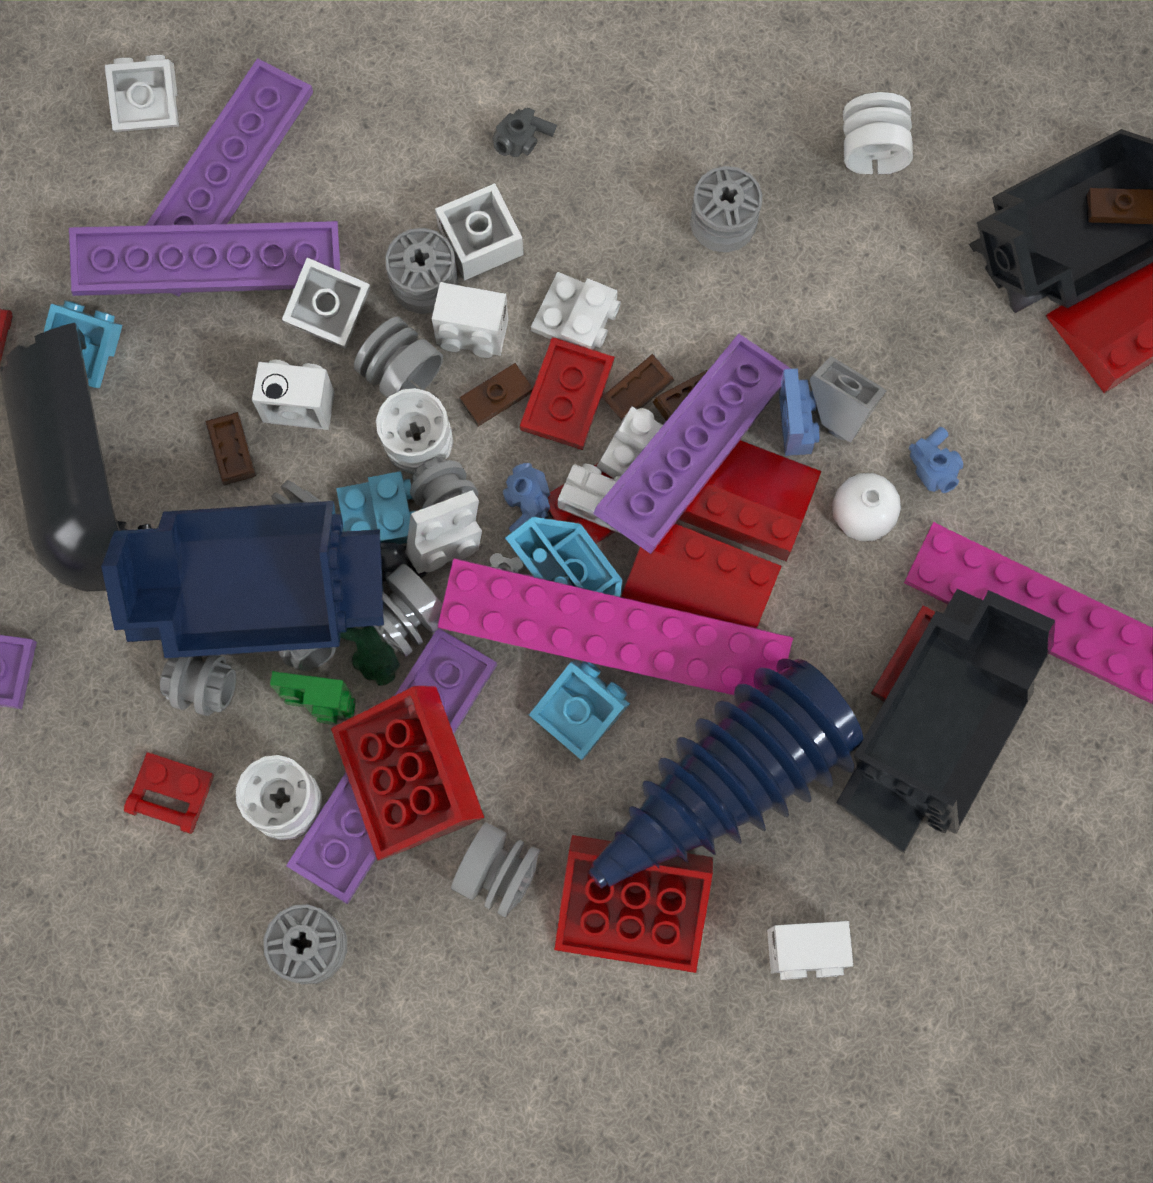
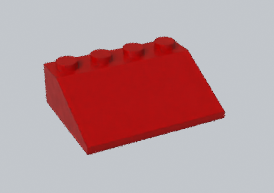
M1153 262L1069 308L1059 306L1046 315L1047 319L1104 393L1153 363Z
M740 440L678 520L787 562L822 471Z
M674 524L651 554L640 547L621 597L757 628L782 566Z
M413 686L331 728L377 861L445 836L485 818L436 686Z
M572 835L554 950L696 973L713 876V857L687 853L688 863L677 856L659 863V868L654 865L634 874L633 877L629 876L611 887L606 885L601 889L593 880L588 870L593 867V861L612 841Z

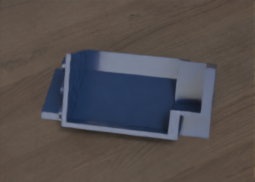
M334 501L164 511L158 528L114 531L101 566L114 630H124L127 642L161 640L164 658L339 647L341 633H346L347 628L384 625L380 529L343 532L342 514L335 513Z

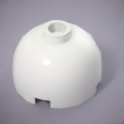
M859 473L848 478L837 489L832 502V514L835 522H837L838 526L848 537L859 541H875L887 535L896 525L901 510L900 496L895 486L885 477L874 473Z

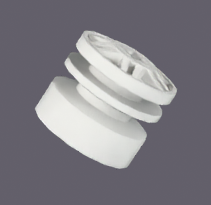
M876 92L864 94L846 104L843 110V131L846 137L844 140V162L848 169L859 174H873L872 160H878V174H891L904 169L911 163L913 159V142L910 132L912 122L910 118L911 106L907 99L894 93Z
M416 388L405 389L389 396L382 404L376 418L377 434L392 464L402 471L414 474L420 465L436 457L447 459L453 445L452 429L447 412L437 397L428 391ZM419 432L421 440L415 441L413 434Z
M280 755L265 756L251 763L241 774L236 787V804L242 816L265 835L279 840L296 839L307 833L323 807L322 792L316 780L293 759ZM287 795L290 801L283 803L282 807L277 804V800H281Z

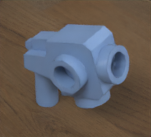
M943 427L937 428L925 440L921 438L916 444H911L909 450L911 451L910 458L917 467L916 474L926 488L933 492L940 489L942 493H947L958 485L959 480L957 476L959 470L963 468V461L957 451L949 452L947 448L943 450L938 448V445L948 437V432Z
M530 463L515 466L512 469L513 475L509 476L506 481L508 488L503 490L507 504L510 507H520L522 516L509 527L511 533L532 517L544 519L549 517L547 512L550 510L548 502L550 491L544 472L533 468Z

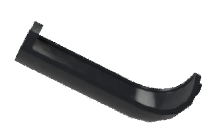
M71 323L34 336L36 343L26 348L21 345L14 348L6 356L7 364L0 367V378L29 537L39 562L62 584L85 592L106 591L101 566L114 531H120L109 491L82 350L87 348L85 337L76 323Z

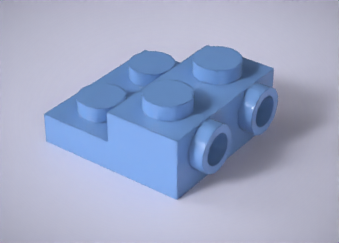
M798 368L784 369L779 389L785 456L812 454L814 444L819 442L818 422L812 423L811 411H816L813 391H809L808 380H799Z

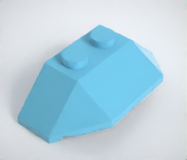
M532 517L505 537L533 577L620 597L621 577L581 524Z

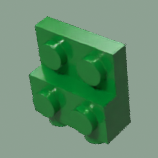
M272 671L270 686L280 698L285 699L284 703L291 706H305L312 716L317 717V722L336 725L338 719L347 720V718L350 719L354 716L356 699L351 698V691H349L343 680Z

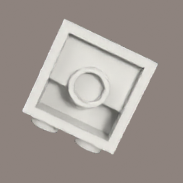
M164 55L146 56V61L133 62L132 58L114 59V64L105 65L113 131L122 132L179 127L175 97L177 96L174 63L169 59H165Z
M557 272L533 321L531 331L549 339L554 337L594 350L595 346L601 348L608 332L607 329H604L608 318L611 320L615 319L621 304L620 301H617V290L588 278L584 283Z
M631 407L596 467L613 478L615 476L621 477L663 425L654 420V415L649 410Z
M473 490L411 513L406 554L418 574L424 571L433 572L441 568L445 563L452 561L453 558L463 560L479 550L482 530L475 521L479 500Z

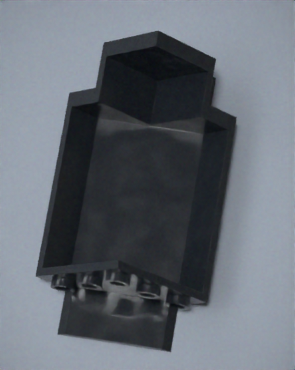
M1120 129L992 197L995 213L977 222L980 238L969 243V246L973 252L983 254L987 262L985 270L997 288H1006L1010 301L1009 306L1014 313L1046 296L1051 301L1069 308L1153 262V224L1088 222L1087 193L1090 188L1153 190V139Z
M957 589L944 613L936 611L858 747L854 755L856 768L836 803L903 853H905L924 817L928 819L927 824L941 833H946L949 830L957 834L1034 693V680L1054 646L1055 620L988 590L985 598L981 600Z

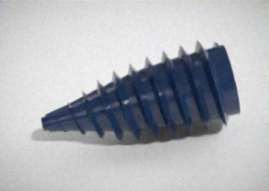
M782 658L778 661L776 666L777 672L769 668H758L754 674L755 688L747 684H738L734 690L736 706L727 701H718L715 704L714 711L717 724L703 718L696 721L697 743L685 737L677 739L676 746L680 759L678 763L667 758H660L658 766L662 780L659 785L651 781H643L642 788L646 798L640 808L629 807L630 820L620 832H615L613 841L593 861V867L588 870L596 884L601 889L606 885L611 887L629 876L633 877L634 874L654 865L659 868V863L677 856L688 863L687 851L700 846L716 855L714 839L723 835H727L735 842L742 844L738 826L750 822L758 829L766 831L762 813L773 809L788 818L789 811L786 798L795 795L804 802L810 803L811 795L807 784L815 780L825 787L832 788L833 780L829 769L835 765L848 773H853L854 763L851 753L860 746L864 737L856 716L836 687L807 661L802 659L791 660L788 658Z

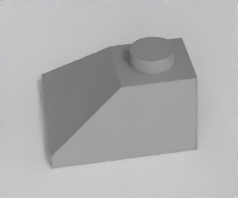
M832 356L810 378L822 425L828 428L834 437L847 440L850 443L859 433L887 391Z

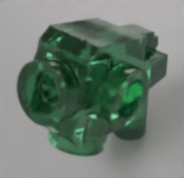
M367 626L363 629L351 627L347 628L346 633H341L340 638L356 643L358 651L352 656V665L357 671H360L364 678L375 680L378 686L386 685L396 678L395 671L400 667V663L395 655V651L391 645L381 640L373 626Z

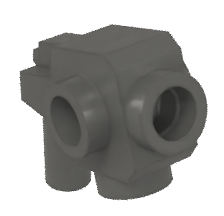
M528 107L523 110L518 109L514 114L509 113L496 126L493 135L494 148L503 156L510 154L512 157H519L521 153L528 156L538 142V139L534 137L535 131L553 137L557 125L534 116L535 110Z

